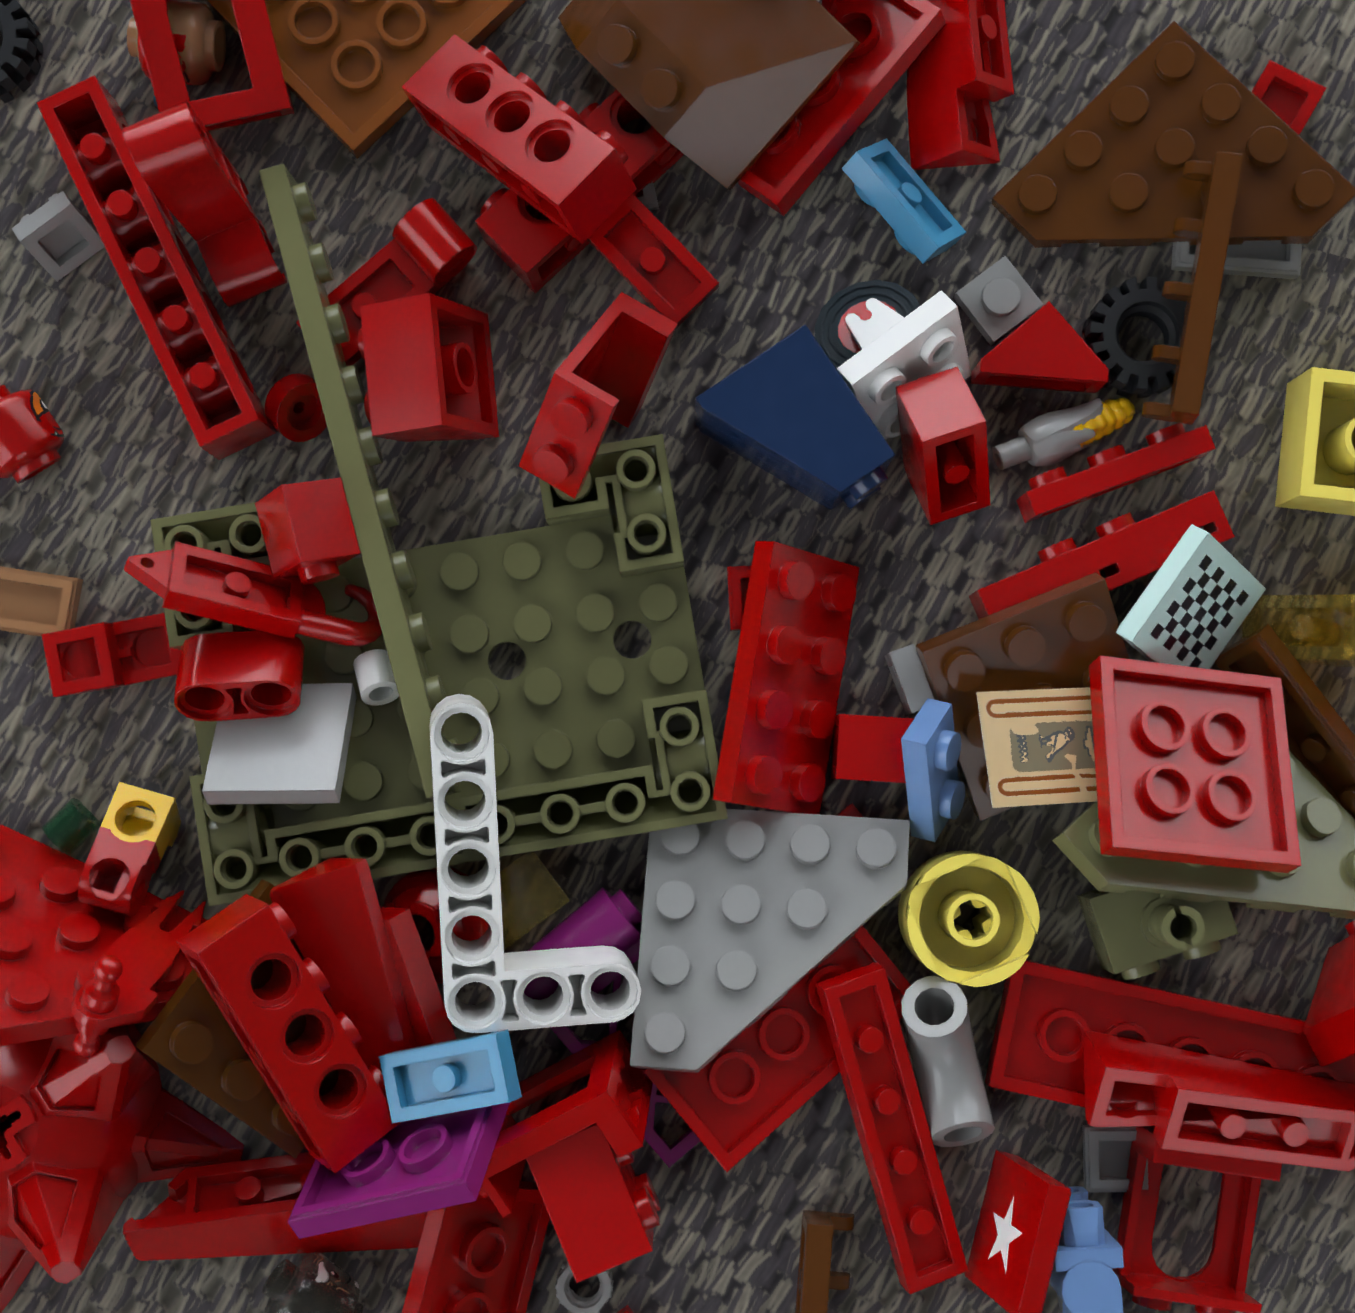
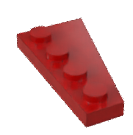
M823 0L821 5L860 44L743 175L738 184L779 214L785 216L945 25L946 22L940 8L927 0Z

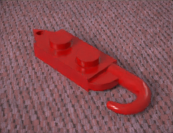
M175 541L172 550L129 556L124 566L125 572L163 598V608L294 639L295 635L298 634L344 646H364L375 642L382 634L372 593L365 588L353 584L347 585L344 591L347 596L357 600L366 609L368 618L364 622L327 615L325 602L320 591L314 584H301L299 575L274 579L271 565Z

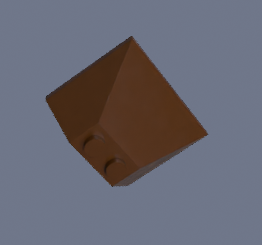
M572 0L558 17L576 49L668 142L729 190L735 186L860 44L817 0Z

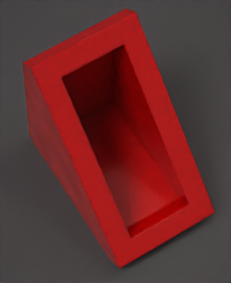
M1048 301L980 359L972 371L971 384L1096 393L1108 382L1109 369Z

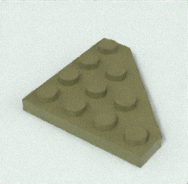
M1290 751L1301 866L1289 873L1102 855L1100 851L1097 802H1092L1052 840L1098 891L1123 894L1128 890L1159 893L1160 898L1202 903L1221 900L1246 903L1247 908L1292 913L1299 910L1328 912L1330 917L1355 919V820Z

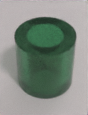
M71 798L42 826V829L53 844L65 853L72 854L101 826V822L81 801Z

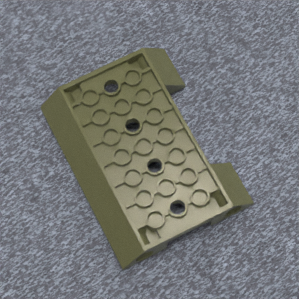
M663 434L600 444L581 492L575 499L539 478L545 519L549 526L406 550L416 581V587L407 589L413 614L419 612L424 614L433 645L432 650L423 652L430 677L440 675L447 696L464 694L479 700L486 708L490 718L494 739L499 857L728 819L726 803L712 800L719 762L707 692L704 687ZM256 502L150 520L155 552L172 550L175 541L270 565L255 507ZM362 557L350 559L338 566L339 576L313 583L323 597L327 615L356 622L367 620L368 615L364 606L357 600L347 596L344 591L347 585L353 584L371 592ZM164 608L169 647L181 650L185 640L195 635L254 630ZM629 622L642 624L651 635V645L648 651L639 658L630 659L623 657L614 646L616 631L622 625ZM383 634L375 642L364 646H344L307 636L295 635L301 639L305 646L302 684L353 683L357 696L340 803L208 805L202 793L217 721L194 720L202 774L189 776L209 906L232 903L245 894L250 895L262 879L277 886L328 858H366L372 879L437 868L433 799H427L400 697L384 705L373 706L365 704L361 700L354 671V660L360 654L375 649L387 651ZM505 643L518 645L522 648L526 657V664L522 673L510 680L498 678L490 667L492 652L499 645ZM468 713L451 715L443 724L446 739L456 737L459 744L469 743L479 732V721ZM470 781L458 782L461 792L445 796L446 802L456 810L472 809L480 802L483 790L479 785ZM467 848L455 853L449 861V866L486 860V857L476 849Z

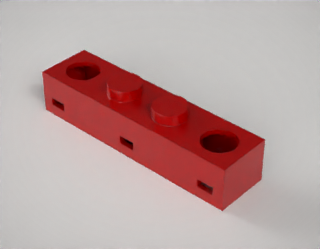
M1212 490L1135 523L1131 512L1095 527L1099 539L1078 548L1073 537L1053 544L1037 552L1041 561L1040 564L983 587L969 595L978 619H981L1095 572L1101 576L1099 572L1101 570H1104L1107 576L1105 580L1110 591L1159 570L1191 524L1199 528L1204 526L1201 529L1209 532L1220 544L1235 536L1215 491Z

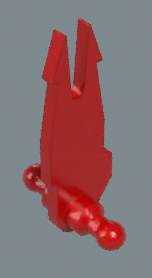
M185 890L153 904L151 913L119 936L96 960L92 971L94 973L78 989L71 1005V1014L79 1031L73 1039V1048L79 1056H93L101 1046L100 1036L108 1032L109 1028L142 1020L153 1008L159 995L154 990L169 974L181 952V948L176 941L200 925L206 901L202 902L169 932L163 931L161 928L182 901Z

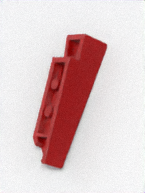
M927 0L941 9L946 23L907 69V108L911 167L913 170L999 163L1000 155L989 101L996 102L1014 94L1004 0Z
M328 858L271 889L270 899L272 903L276 902L282 907L297 930L298 935L293 940L303 958L309 957L328 980L331 990L325 994V997L335 1014L339 1011L343 1012L360 1033L363 1044L356 1050L367 1067L373 1064L382 1072L379 1060L381 1055L457 1039L452 1024L447 1017L444 1002L410 909L379 906L366 858Z
M1094 1031L1085 1032L1083 1040L1085 1116L1089 1126H1155L1153 1136L1162 1149L1347 1172L1355 1169V1084Z
M309 1152L299 1153L296 1159L291 1155H282L185 1168L167 1184L169 1196L144 1219L134 1220L131 1217L124 1223L123 1235L135 1258L140 1261L411 1249L419 1247L427 1212L299 1239L288 1224V1220L315 1162V1158Z

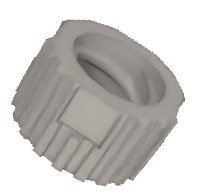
M568 1261L566 1263L563 1262L561 1265L562 1269L557 1273L555 1284L556 1297L559 1299V1304H562L572 1313H600L601 1308L612 1297L614 1280H612L613 1274L610 1272V1269L597 1274L600 1281L599 1290L595 1295L586 1298L575 1294L570 1289L569 1284L573 1273Z

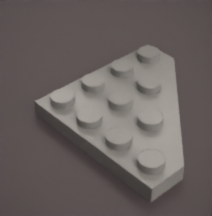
M727 809L728 819L649 832L637 971L641 996L640 1002L634 1010L630 1066L640 1069L695 1073L703 1069L726 1045L743 1030L754 1024L788 994V991L816 966L818 967L856 934L861 926L906 889L910 820Z

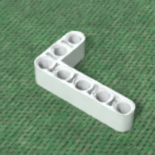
M464 694L447 696L435 706L431 713L429 724L444 1005L447 1017L455 1027L470 1033L611 1023L625 1019L634 1012L639 1004L641 987L631 961L623 951L616 947L600 945L504 953L493 730L488 712L479 700ZM457 713H468L479 721V732L469 743L453 744L446 740L441 733L442 725L447 718ZM470 781L480 786L483 790V796L480 802L472 809L456 810L445 800V794L448 789L457 782ZM469 848L483 853L486 857V863L476 874L469 876L459 875L449 867V861L459 850ZM470 915L479 916L488 922V930L482 937L476 940H462L452 931L456 922ZM611 971L618 972L624 976L623 983L613 993L603 995L591 990V985L595 978L602 973ZM550 977L556 980L558 987L548 998L537 1000L524 994V989L528 983L535 978ZM472 982L484 983L492 990L488 999L476 1005L461 1002L456 994L460 988Z

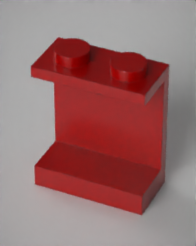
M621 292L554 372L519 467L575 499L581 492L611 419L629 428L638 415L678 324Z

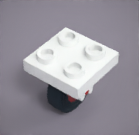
M881 280L855 283L837 292L822 307L815 324V339L885 440L900 435L896 386L957 366L964 380L972 375L958 306L942 290L920 305L914 294L897 283Z

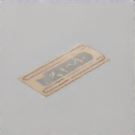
M1090 687L976 692L992 808L1097 802Z

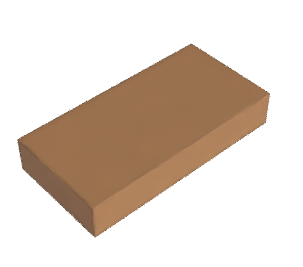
M0 566V631L42 637L41 634L75 628L83 580Z

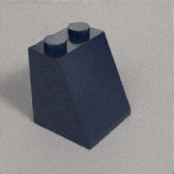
M806 324L695 398L694 422L702 433L829 510L843 501L849 510L856 508L882 489L880 485L889 479L885 474V470L895 457V453Z

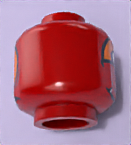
M1 385L0 478L14 477L16 482L20 484L42 472L43 469H47L62 458L57 450L63 444L65 436L35 391L27 389L10 393L6 385Z

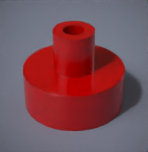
M301 373L291 374L280 379L270 389L265 401V416L270 425L285 438L294 442H304L317 437L325 430L327 424L317 386L312 377Z

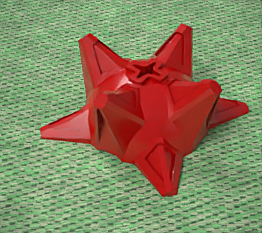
M134 1024L109 1028L108 1032L100 1036L101 1046L98 1052L89 1057L79 1056L74 1051L73 1039L76 1034L0 1046V1313L12 1300L37 1261L56 1282L67 1284L80 1276L121 1204L138 1183L175 1178L185 1168L241 1161L245 1146L243 1143L162 1088L156 1061L135 1046L142 1035ZM18 1112H20L21 1117L10 1125L9 1121L19 1115Z

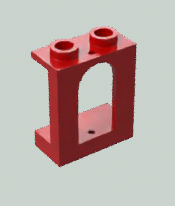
M130 0L159 112L187 101L209 132L295 113L290 91L285 82L265 0H231L253 88L190 101L169 20L167 0Z
M621 1030L519 1082L522 1098L514 1100L509 1104L479 1191L482 1197H489L502 1217L512 1213L526 1159L595 1123L619 1158L643 1147L653 1083L642 1069L630 1066L631 1046ZM590 1074L587 1087L517 1124L512 1118L511 1114Z
M1136 1126V1140L1131 1143L1126 1176L1129 1179V1186L1123 1196L1117 1242L1123 1249L1124 1268H1113L1114 1273L1119 1278L1120 1285L1132 1295L1134 1303L1155 1310L1169 1311L1172 1309V1303L1178 1302L1195 1305L1194 1310L1198 1313H1235L1236 1311L1261 1313L1262 1304L1245 1293L1261 1179L1280 1182L1282 1163L1162 1149L1153 1136L1155 1126ZM1148 1159V1190H1142ZM1163 1164L1223 1173L1212 1250L1209 1259L1200 1271L1186 1277H1174L1164 1273L1157 1266L1152 1255V1239Z

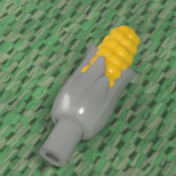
M1096 398L1075 407L1039 415L1020 428L1017 438L992 447L994 462L999 470L1010 468L1025 461L1033 466H1048L1059 463L1084 448L1098 444L1103 436L1110 435L1114 430L1120 429L1124 424L1129 423L1135 414V407L1127 398L1108 399L1104 402L1100 398Z

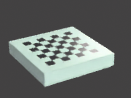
M1191 524L1117 628L1116 633L1150 662L1210 669L1266 588L1209 532Z

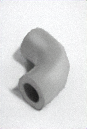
M926 976L915 981L905 991L901 1001L904 1027L933 1144L940 1147L963 1146L988 1137L994 1132L995 1125L977 1056L967 999L962 989L955 982L947 981L941 976Z

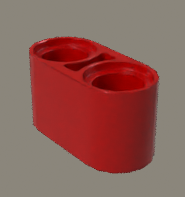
M258 630L206 633L192 636L185 640L181 646L174 706L184 716L197 721H227L288 715L296 711L301 702L305 646L301 639L296 636L292 639Z

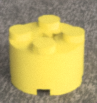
M972 851L945 852L921 864L909 877L907 887L901 893L898 906L900 932L912 955L937 976H941L945 980L955 982L956 984L972 987L993 985L1016 973L1029 956L1028 953L1033 945L1036 934H1038L1040 922L1038 903L1026 879L1005 862L995 857ZM964 902L974 908H980V914L972 918L975 929L970 932L959 925H954V919L961 915L959 906Z

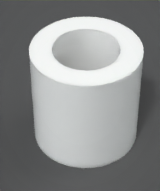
M369 650L360 654L354 660L353 666L361 700L365 704L373 706L384 705L399 697L386 650Z

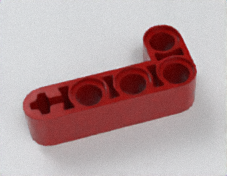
M187 101L122 128L123 138L141 176L150 189L196 241L212 280L229 308L287 283L285 274H281L271 253L275 251L261 219L258 220L246 195L249 194L245 183Z

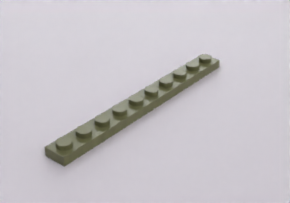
M283 163L261 169L259 173L427 799H433L429 724L431 713L435 706L446 698L447 695L440 675L430 677L423 652L433 649L431 635L424 614L422 612L413 614L407 589L416 587L415 576L406 550L396 552L390 527L399 525V517L390 489H379L373 466L383 463L382 453L377 437L372 436L371 426L364 428L362 426L357 404L364 403V386L357 366L355 364L346 366L340 344L350 341L348 326L340 304L330 305L324 283L334 280L331 263L322 242L313 243L308 222L318 220L313 197L306 182L297 184ZM442 725L441 733L446 739L444 727ZM456 737L448 739L453 744H459ZM457 782L452 785L445 796L461 792L459 783Z

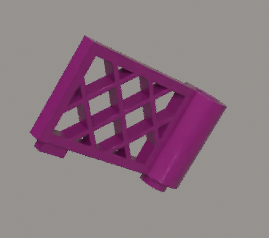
M602 887L527 951L605 945L613 946L623 951L633 964L639 959L641 931L637 925L642 922V912L622 889L611 895ZM611 971L602 973L595 978L591 985V990L598 994L613 981L612 993L620 987L621 974ZM550 977L535 978L528 983L524 989V994L537 1000L548 998L557 989L558 982ZM617 1021L609 1023L608 1036L616 1032ZM569 1026L550 1027L572 1054L597 1042L593 1040H580ZM653 1084L644 1139L670 1168L697 1145L700 1140L690 1129L669 1146L654 1127L656 1102H669L660 1091H657V1087Z

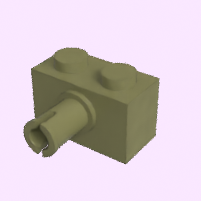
M1095 889L1077 895L1101 968L1113 974L1121 973L1124 980L1136 979L1157 972L1161 969L1158 960L1181 952L1185 960L1213 954L1222 949L1219 940L1239 934L1228 901L1215 900L1211 903L1167 899L1160 898L1159 893L1128 890L1122 894Z

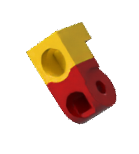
M118 783L81 873L78 888V898L81 902L131 917L138 912L147 894L152 874L156 873L167 846H173L178 834L181 819L174 797L126 783ZM136 806H144L149 808L150 810H146Z

